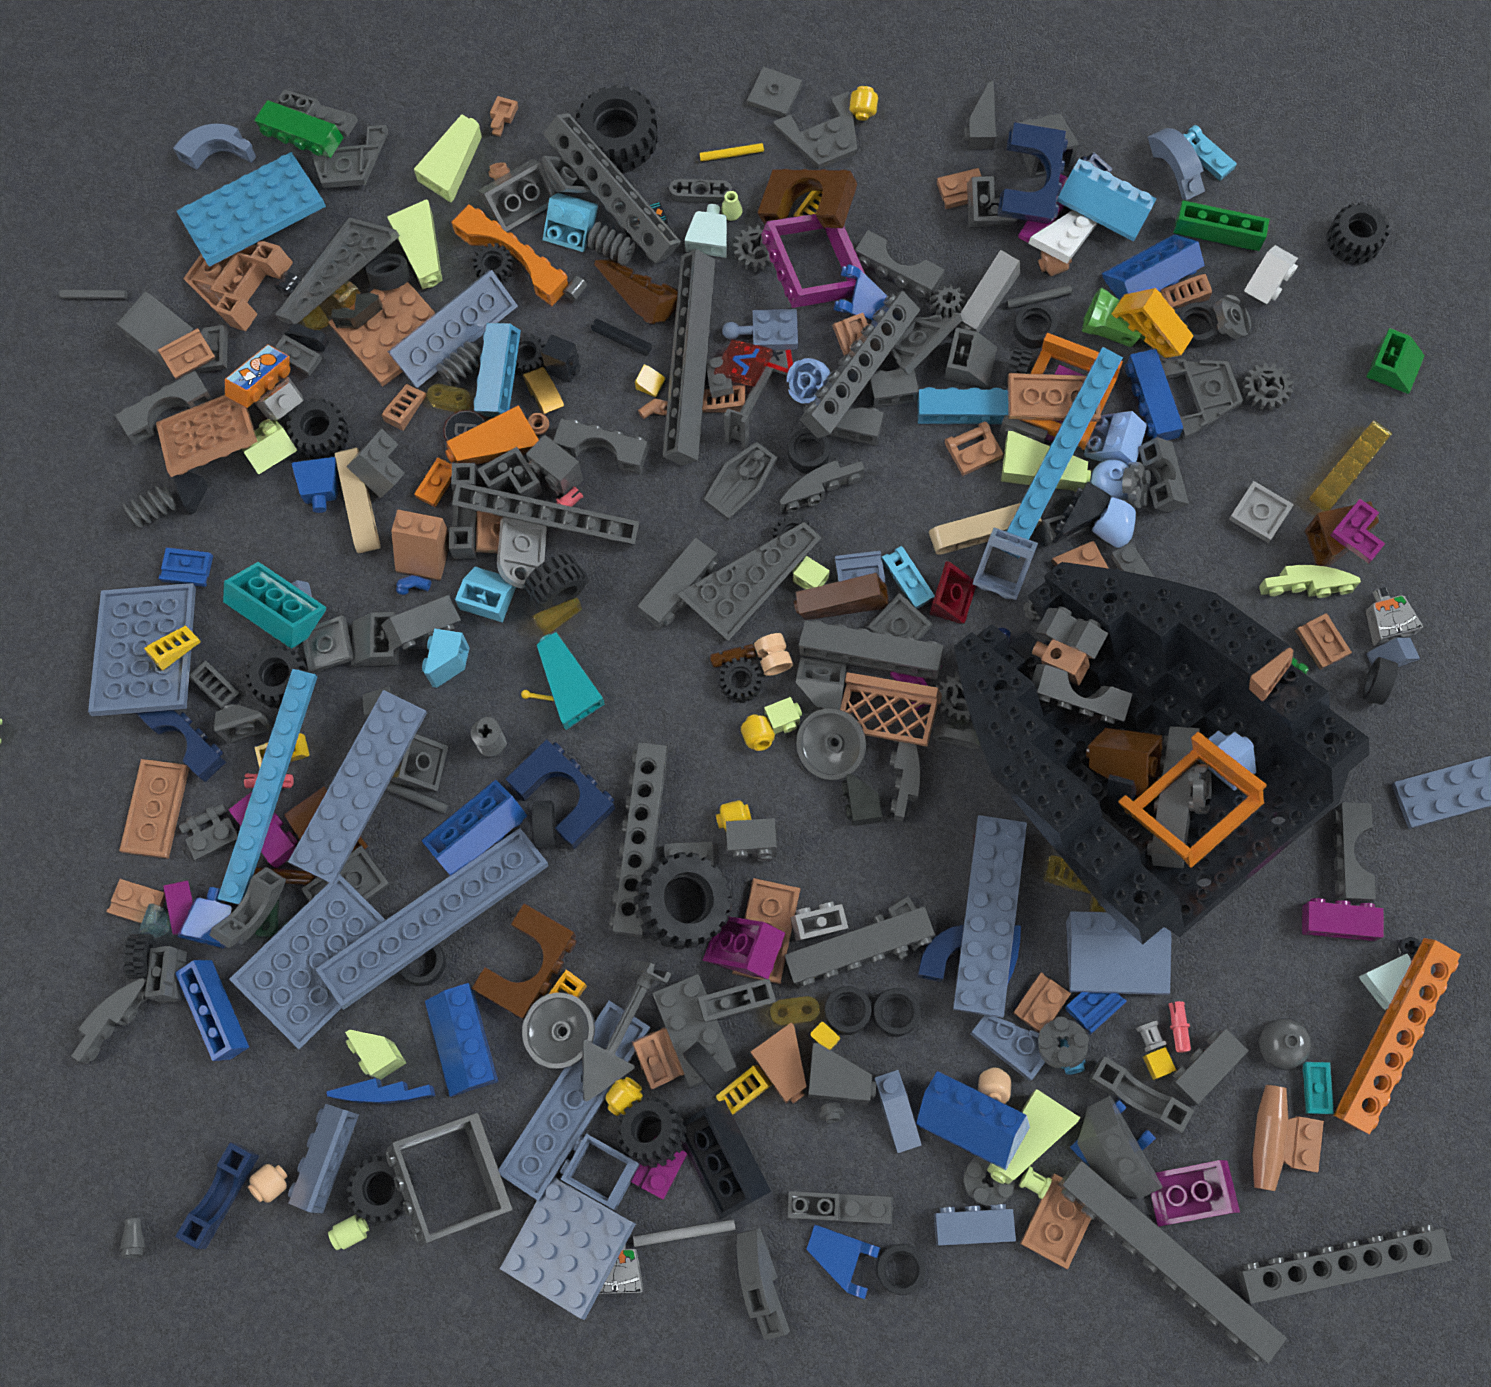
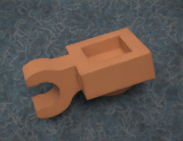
M497 96L490 111V116L493 118L491 128H494L492 131L493 135L501 136L504 123L511 124L518 109L517 101Z

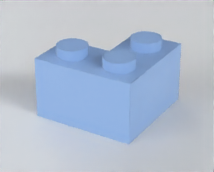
M1218 730L1209 738L1212 743L1251 773H1256L1254 745L1247 737H1241L1236 732L1230 736H1225ZM1199 759V762L1201 764H1206L1201 759ZM1211 767L1208 768L1234 791L1237 789Z

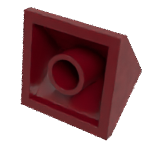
M949 561L945 562L930 615L965 624L976 585L973 584L974 579Z

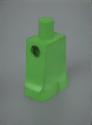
M1100 288L1094 295L1083 319L1082 332L1099 335L1128 347H1132L1139 338L1142 340L1146 338L1136 329L1132 332L1127 328L1129 323L1120 316L1115 318L1112 315L1120 300L1111 295L1107 290Z

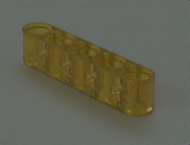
M1373 420L1308 500L1323 511H1329L1389 439L1392 432L1376 420Z

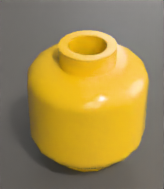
M859 86L857 90L851 93L849 111L856 116L857 120L866 121L868 117L876 114L878 95L874 92V89L868 86Z
M751 715L746 718V721L741 726L742 736L749 748L762 751L771 746L775 733L767 717Z
M740 800L722 804L719 808L720 814H716L719 829L724 828L725 832L726 821L752 820L748 804L744 805Z
M629 1077L617 1080L605 1096L609 1104L608 1110L616 1116L625 1115V1108L627 1106L631 1108L633 1101L641 1102L643 1097L641 1086Z

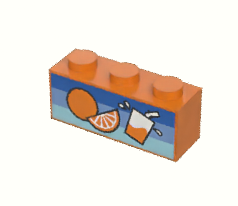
M267 344L225 378V396L248 408L251 404L257 402L268 390H272L281 379L289 375L290 356Z

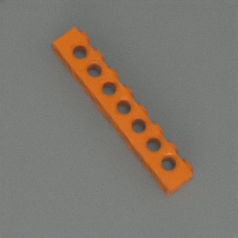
M1423 938L1333 1116L1367 1134H1370L1376 1128L1379 1122V1115L1382 1109L1389 1103L1390 1094L1394 1086L1400 1081L1402 1077L1401 1072L1405 1064L1412 1058L1413 1048L1417 1040L1423 1036L1424 1027L1428 1019L1434 1014L1439 997L1446 991L1447 981L1451 973L1457 969L1461 954L1436 940ZM1434 964L1436 969L1434 974L1432 975L1431 967ZM1421 987H1424V994L1420 997L1419 991ZM1410 1009L1413 1010V1016L1411 1017V1019L1408 1018V1012ZM1399 1031H1401L1402 1037L1397 1042V1034ZM1387 1054H1390V1061L1386 1064L1385 1057ZM1378 1076L1379 1082L1374 1087V1079ZM1367 1098L1368 1104L1363 1109L1362 1102Z

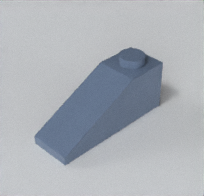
M899 1070L875 1077L873 1081H876V1091L897 1153L921 1146Z

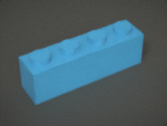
M486 323V330L483 334V351L480 355V372L477 377V392L474 398V411L485 417H496L510 409L521 332L512 324Z
M932 387L919 389L917 399L918 424H980L984 421L988 424H1002L1005 415L1008 416V390H1003L1002 388L958 390L953 387L947 389H935Z

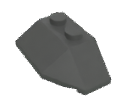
M1111 1095L1088 1106L1077 1144L1091 1169L1119 1194L1141 1199L1163 1187Z

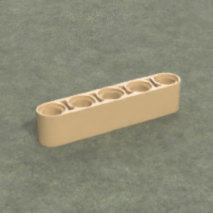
M352 448L336 452L335 458L353 542L357 553L360 554L380 549L381 546L368 486L346 467L359 452L358 448Z
M1021 503L932 528L929 531V535L936 554H945L988 542L994 527L1007 531ZM1040 517V519H1039V521H1038L1036 527L1042 522L1041 517Z

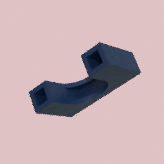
M1016 122L1012 124L1009 128L1006 150L1026 153L1038 158L1045 168L1046 181L1043 188L1036 192L1004 189L1000 193L997 216L1049 224L1057 217L1059 205L1056 204V199L1060 195L1062 188L1059 177L1063 173L1065 166L1062 156L1068 145V139L1065 138L1066 131Z
M546 739L506 778V781L524 800L549 779L562 777L573 781L580 791L579 802L575 809L555 829L575 849L615 810L612 803L614 799L607 791L601 792L595 786L598 783L589 774L584 776L579 771L581 769L580 765L573 758L568 760L563 755L565 751L556 742L551 744Z

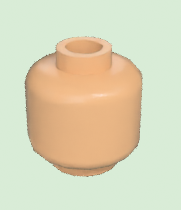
M990 1068L980 1074L978 1091L1005 1104L1009 1101L1011 1095L1010 1076L999 1068Z
M265 1164L249 1178L250 1185L248 1189L258 1202L265 1201L269 1203L286 1189L287 1185L284 1179L288 1176L279 1165L274 1168L270 1164Z

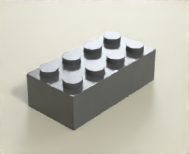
M699 974L652 993L691 1089L705 1084L683 1057V1053L697 1041L711 1054L726 1074L737 1070L718 1021L704 1022L697 998L707 994Z

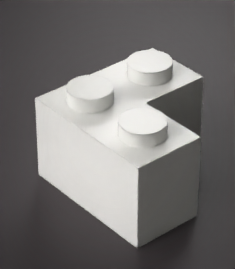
M1275 245L1267 252L1244 291L1266 304L1271 299L1275 301L1282 291V288L1279 287L1282 281H1288L1296 271L1298 266L1295 263L1298 258Z

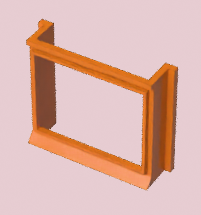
M1047 333L1043 341L1042 351L1031 374H1043L1051 357L1089 372L1099 352ZM1123 361L1120 362L1100 401V413H1102L1118 378ZM1018 419L1048 431V435L1054 437L1061 426L1060 423L1053 420ZM1089 422L1078 444L1082 450H1085L1097 422Z
M1199 732L1191 737L1193 750L1134 802L1126 795L1118 801L1119 805L1124 808L1125 813H1129L1184 859L1190 868L1264 804L1263 789L1266 787L1262 780ZM1201 759L1248 797L1189 848L1145 812L1143 808L1196 761Z

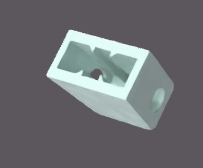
M709 204L706 212L697 211L685 237L686 252L697 249L706 255L726 258L727 222L726 216L719 214L720 207L718 205Z
M1405 954L1359 976L1366 988L1385 1010L1388 1009L1411 964L1408 954ZM1412 1009L1409 1010L1408 1016L1413 1014Z

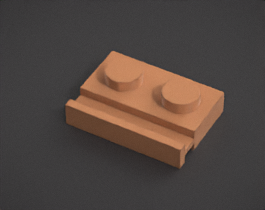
M979 168L937 178V185L946 209L968 204L967 183L972 177H982Z
M864 313L832 325L843 355L851 351L849 347L862 336V329L868 325Z
M198 328L158 349L175 379L215 359L214 354Z
M1327 613L1295 630L1320 670L1352 653Z
M120 879L111 899L110 908L106 912L155 927L156 918L159 917L166 900L165 893Z
M1040 973L1012 1014L1018 1016L1023 1022L1040 1033L1045 1024L1053 1021L1071 993L1044 976L1043 973Z
M665 1027L632 1041L651 1089L665 1084L680 1075H684Z

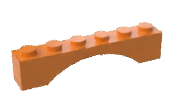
M468 204L452 221L455 234L471 246L484 245L488 247V243H491L492 247H494L495 243H498L499 247L505 246L506 250H509L510 255L518 260L529 273L535 294L549 305L553 306L562 297L564 289L568 286L567 275L561 269L556 270L552 267L545 257L540 258L536 255L529 245L520 243L513 233L504 231L497 221L489 220L479 208L475 209Z

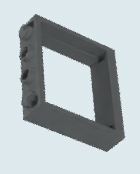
M478 1113L396 1141L387 1148V1162L390 1167L394 1168L396 1174L394 1178L395 1185L399 1192L402 1191L405 1200L403 1208L407 1217H411L413 1223L411 1228L412 1235L416 1242L419 1241L420 1247L512 1211ZM465 1129L494 1210L429 1234L401 1151Z

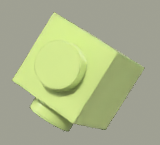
M791 697L764 707V714L769 719L775 734L782 731L784 733L791 732L800 724L802 712L798 703H793Z

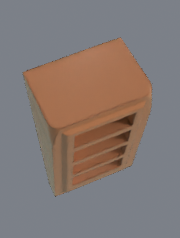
M1202 274L1161 289L1160 293L1173 309L1190 303L1209 300L1212 289L1206 274ZM1189 289H1192L1193 295L1190 294ZM1179 291H1182V292H1183V295H1184L1185 298H1182V297H1181V294H1180ZM1172 293H1174V296L1176 298L1175 302H1173L1172 297L1170 295Z
M406 384L382 413L383 420L404 431L426 397V393ZM411 392L417 395V397L414 399L407 394ZM406 399L412 403L409 405L403 402V400ZM402 406L406 408V410L403 411L399 409V407ZM397 412V413L401 414V416L398 417V416H396V415H394V414Z
M733 386L734 393L720 396V404H716V398H712V405H707V397H712L710 389L704 390L703 412H726L727 408L740 412L745 403V386ZM725 397H729L728 403H725ZM734 397H738V401L734 402Z
M1287 648L1251 676L1249 689L1261 701L1267 698L1291 665L1294 652L1291 648Z

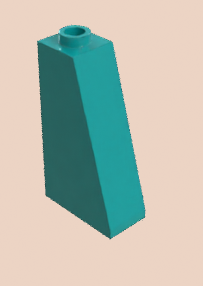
M557 632L542 637L537 644V648L564 729L567 730L605 705L601 694Z

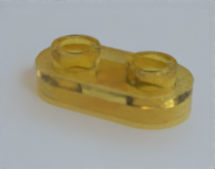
M435 384L427 391L430 404L436 408L461 412L469 410L472 405L471 396L465 389ZM441 392V395L435 396V393ZM457 397H463L462 400H456Z
M809 996L776 1001L772 1005L770 1016L773 1022L780 1026L790 1023H807L814 1021L818 1017L820 1007L818 1002ZM804 1006H810L812 1012L810 1014H804L802 1008ZM785 1009L787 1016L784 1018L779 1017L778 1011Z

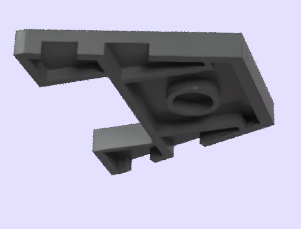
M849 92L831 98V105L838 116L834 119L800 132L792 116L788 115L773 121V127L777 132L780 131L790 144L793 143L799 148L800 153L817 169L857 154V142L853 114L849 111Z
M367 126L366 145L337 147L331 158L323 155L317 156L310 151L323 188L366 185L387 137V126Z
M1160 358L1166 379L1185 375L1198 410L1196 414L1180 417L1183 425L1181 432L1183 439L1189 438L1240 406L1243 402L1228 361L1199 360V362L1186 361V359L1173 361Z

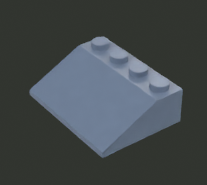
M1070 912L1066 921L1070 992L1170 994L1171 931L1163 927L1142 945L1107 912Z

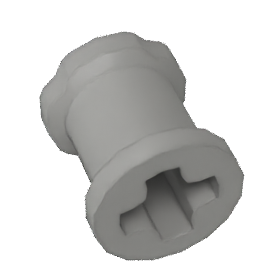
M1157 1021L1136 1028L1137 1032L1141 1033L1146 1045L1144 1048L1145 1052L1167 1044L1160 1036ZM1148 1031L1151 1032L1154 1042L1152 1041Z

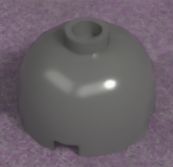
M1277 1019L1267 1024L1263 1028L1258 1040L1259 1051L1264 1060L1281 1070L1293 1069L1303 1064L1310 1055L1312 1047L1311 1037L1306 1028L1299 1022L1291 1019Z

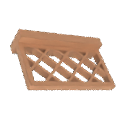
M847 672L845 679L847 685L840 710L849 714L854 712L859 720L858 723L863 726L864 735L928 747L937 706L942 698L938 688ZM852 691L859 692L864 697L863 700L854 706L849 701ZM877 696L884 697L887 703L875 710L870 701ZM899 700L907 701L910 707L897 714L892 705ZM868 703L873 712L861 719L856 710ZM922 704L931 705L929 713L920 718L915 709ZM890 707L896 716L883 723L878 714ZM913 711L918 720L906 727L901 718ZM876 716L881 725L874 730L867 729L864 723ZM899 720L904 729L897 734H891L886 727ZM920 724L925 729L923 739L912 737L909 731Z

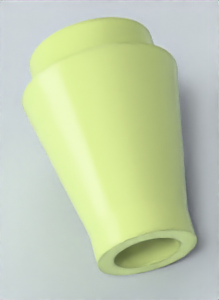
M729 191L725 194L721 207V214L725 215L729 221L737 220L742 214L738 195L734 191Z

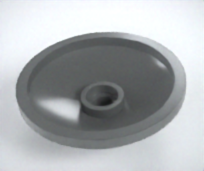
M826 708L812 713L801 724L797 734V751L804 766L814 775L828 780L841 779L846 777V774L853 773L860 766L865 756L866 739L861 725L852 715L840 709ZM834 738L839 740L838 746L833 743Z
M552 993L537 1000L528 1010L522 1027L523 1042L529 1055L537 1063L553 1069L567 1068L582 1060V1041L587 1040L593 1043L595 1036V1022L590 1009L581 999L567 993ZM566 1027L567 1034L562 1036L561 1030Z

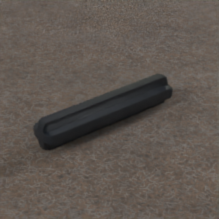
M595 319L591 325L592 331L645 356H648L652 350L651 343L600 319Z

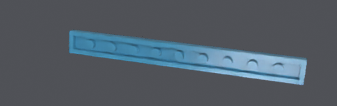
M1104 347L1100 349L1006 532L1029 540L1123 357ZM1004 551L1005 553L1017 559L1020 558V556Z
M292 669L218 895L220 900L239 905L248 890L317 680L315 674Z

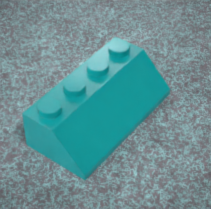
M256 562L224 581L223 602L291 649L310 636L326 611L324 605L260 562Z

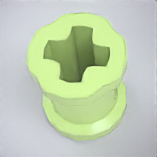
M1029 1166L1021 1178L1019 1187H1026L1043 1199L1052 1179L1041 1176Z

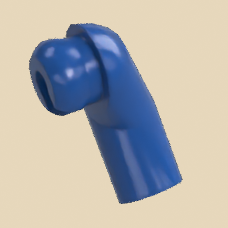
M411 575L397 581L396 592L406 595L409 592V588L412 587L428 591L431 581Z

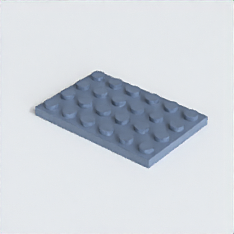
M193 583L101 591L88 709L91 716L187 709L191 650L162 671L147 655L144 648L185 625L193 632L196 587ZM186 635L182 637L185 642L190 640ZM178 641L174 643L176 646L181 645Z
M339 874L334 885L328 883L229 980L298 1049H301L342 1008L315 969L386 920Z

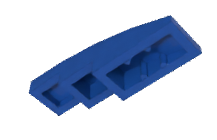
M374 1078L327 1091V1097L356 1103L389 1104L435 1097L434 1087L431 1085L408 1090L407 1083L403 1081L382 1087L381 1080Z

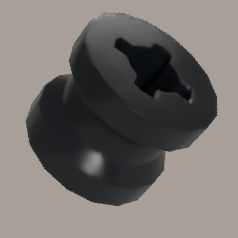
M285 271L282 274V280L275 284V288L279 293L288 298L301 280L294 274Z

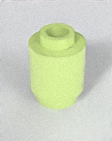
M355 1214L334 1225L333 1229L328 1232V1235L336 1250L341 1248L344 1250L367 1238L366 1232L369 1231V1227L364 1218H359Z

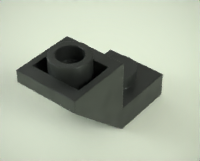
M373 293L356 294L354 310L349 308L332 309L331 318L336 328L359 329L379 313L383 305L379 295Z

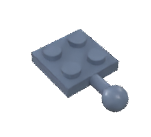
M797 309L753 310V326H738L734 322H728L723 326L722 333L729 340L736 339L739 335H753L754 351L755 349L797 350Z

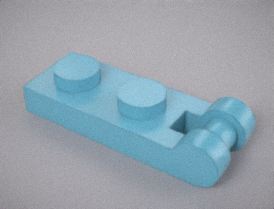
M1193 125L1187 134H1183L1196 151L1201 165L1219 181L1235 169L1237 163L1209 140L1197 125Z
M902 546L896 548L894 553L881 557L884 566L889 570L907 600L916 609L934 600L935 595ZM900 560L902 564L896 566L895 562Z

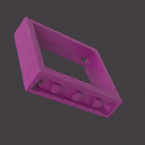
M816 214L767 221L761 234L762 243L768 250L769 259L774 264L777 278L781 281L785 297H788L792 308L852 298L856 279L846 277L847 281L802 289L781 241V235L825 229L841 268L843 266L847 267L849 264L856 266L864 273L845 227L823 228Z

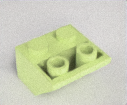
M271 419L261 422L259 428L254 430L258 442L248 448H242V451L258 474L297 451L278 421Z
M354 1030L345 1032L349 1038L346 1043L352 1053H357L361 1058V1061L358 1063L366 1075L369 1074L371 1077L381 1080L406 1064L393 1041L382 1036Z

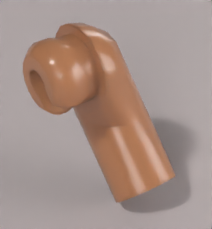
M653 399L640 408L638 413L643 419L651 414L666 415L668 402Z

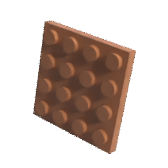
M409 282L397 289L385 291L373 289L369 292L379 295L383 308L359 329L336 328L333 320L329 321L332 329L382 387L403 372L387 351L435 314ZM355 303L348 308L354 310Z
M225 395L156 422L166 468L171 477L184 474L192 468L206 465L214 459L226 457L234 451L248 448L258 442L248 409Z

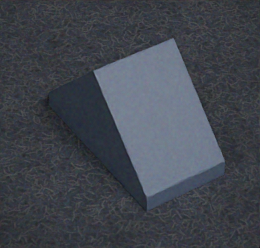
M1395 638L1366 653L1371 665L1378 657L1396 662L1398 667L1420 659L1411 638Z

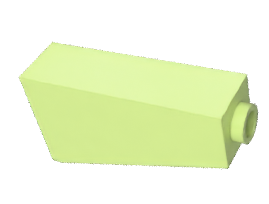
M461 115L414 168L418 182L449 202L454 200L482 138L480 126L473 118Z
M426 199L387 217L391 228L397 230L400 235L397 240L422 289L434 287L442 281L433 214Z
M1008 431L1005 441L1001 481L1030 485L1050 446L1016 432ZM1072 455L1056 488L1076 491L1078 487L1083 488L1087 482H1090L1091 470H1087L1088 461Z
M1036 1089L1021 1110L1022 1113L1027 1115L1030 1128L1007 1170L990 1163L987 1171L991 1173V1177L1001 1184H1010L1074 1126L1080 1117Z

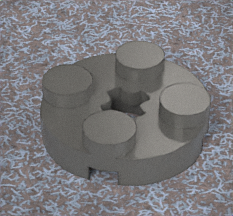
M1226 295L1213 303V309L1218 320L1217 328L1221 334L1227 333L1234 339H1240L1247 335V332L1251 329V319L1246 308L1241 309L1238 305L1241 301L1237 297Z
M1129 462L1130 468H1125L1122 480L1123 493H1127L1129 500L1124 501L1133 508H1141L1142 506H1147L1149 502L1147 484L1150 483L1151 474L1149 470L1144 469L1141 462Z
M1197 764L1193 772H1189V787H1193V796L1189 797V810L1195 811L1196 814H1208L1210 806L1205 805L1206 799H1211L1212 792L1211 771H1207L1210 767L1209 764Z
M1057 1017L1055 1020L1045 1024L1041 1029L1038 1038L1039 1053L1048 1065L1059 1069L1069 1066L1074 1068L1081 1064L1087 1056L1089 1037L1085 1030L1076 1022L1065 1017ZM1058 1040H1067L1069 1047L1063 1046L1059 1048Z
M977 1156L967 1165L963 1175L966 1193L975 1202L984 1206L999 1205L1005 1202L1013 1193L1015 1179L1010 1184H1001L994 1181V1187H989L986 1183L983 1184L982 1179L986 1177L985 1173L988 1172L987 1168L990 1162Z

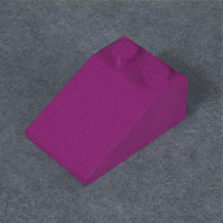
M728 916L729 919L726 925L721 926V932L709 941L703 961L749 976L769 979L778 951L782 946L785 932L762 921Z
M1217 1160L1155 1173L1163 1186L1161 1189L1151 1193L1158 1227L1240 1213L1227 1160Z

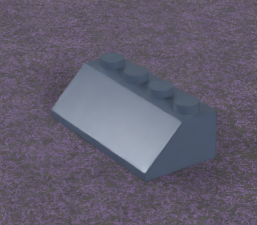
M325 1104L324 1108L319 1110L316 1118V1123H318L316 1131L311 1133L307 1142L309 1149L306 1158L303 1157L298 1166L300 1174L297 1182L291 1185L288 1197H290L289 1204L311 1213L324 1212L359 1114Z

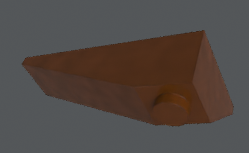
M610 259L595 260L594 265L634 312L643 317L645 322L655 324L656 322L666 321L676 310L677 289L665 283L662 286L652 283L651 277L633 274V269L620 265Z

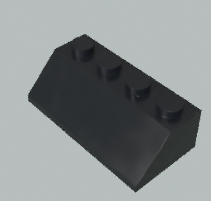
M725 1099L702 1109L684 1121L683 1125L686 1127V1133L683 1135L686 1141L683 1145L720 1220L771 1192Z

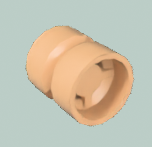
M781 633L764 636L754 643L758 657L762 658L760 664L764 675H777L793 666L789 652L784 651L786 643Z

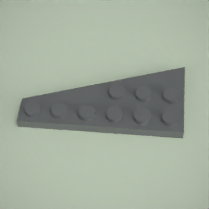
M349 217L275 314L276 317L282 322L297 324L400 236L397 230Z
M802 522L676 594L729 641L821 537L809 525Z

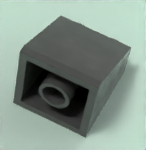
M1050 114L1042 118L1027 119L1019 122L1066 131L1065 138L1068 139L1066 151L1063 152L1062 160L1065 161L1064 171L1072 169L1079 144L1061 114ZM1022 153L1030 178L1046 175L1045 168L1038 158Z
M146 291L117 323V326L133 347L168 370L170 369L158 349L194 331L191 326Z
M813 1043L808 1098L868 1104L870 1099H874L876 1081H872V1074L821 1044Z

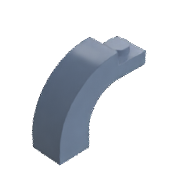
M208 124L195 128L184 135L173 148L180 161L196 170L208 156L220 151L231 152L250 163L256 158L252 144L242 138L238 128L226 124Z
M1165 128L1148 136L1153 157L1162 158L1171 166L1182 200H1188L1205 192L1200 175L1203 172L1201 162L1193 146L1183 134L1175 129Z

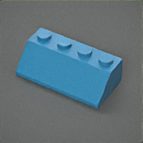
M1079 158L1056 201L1134 242L1156 198L1152 197L1148 192L1141 191L1130 183L1112 176L1111 173L1093 166L1090 162Z

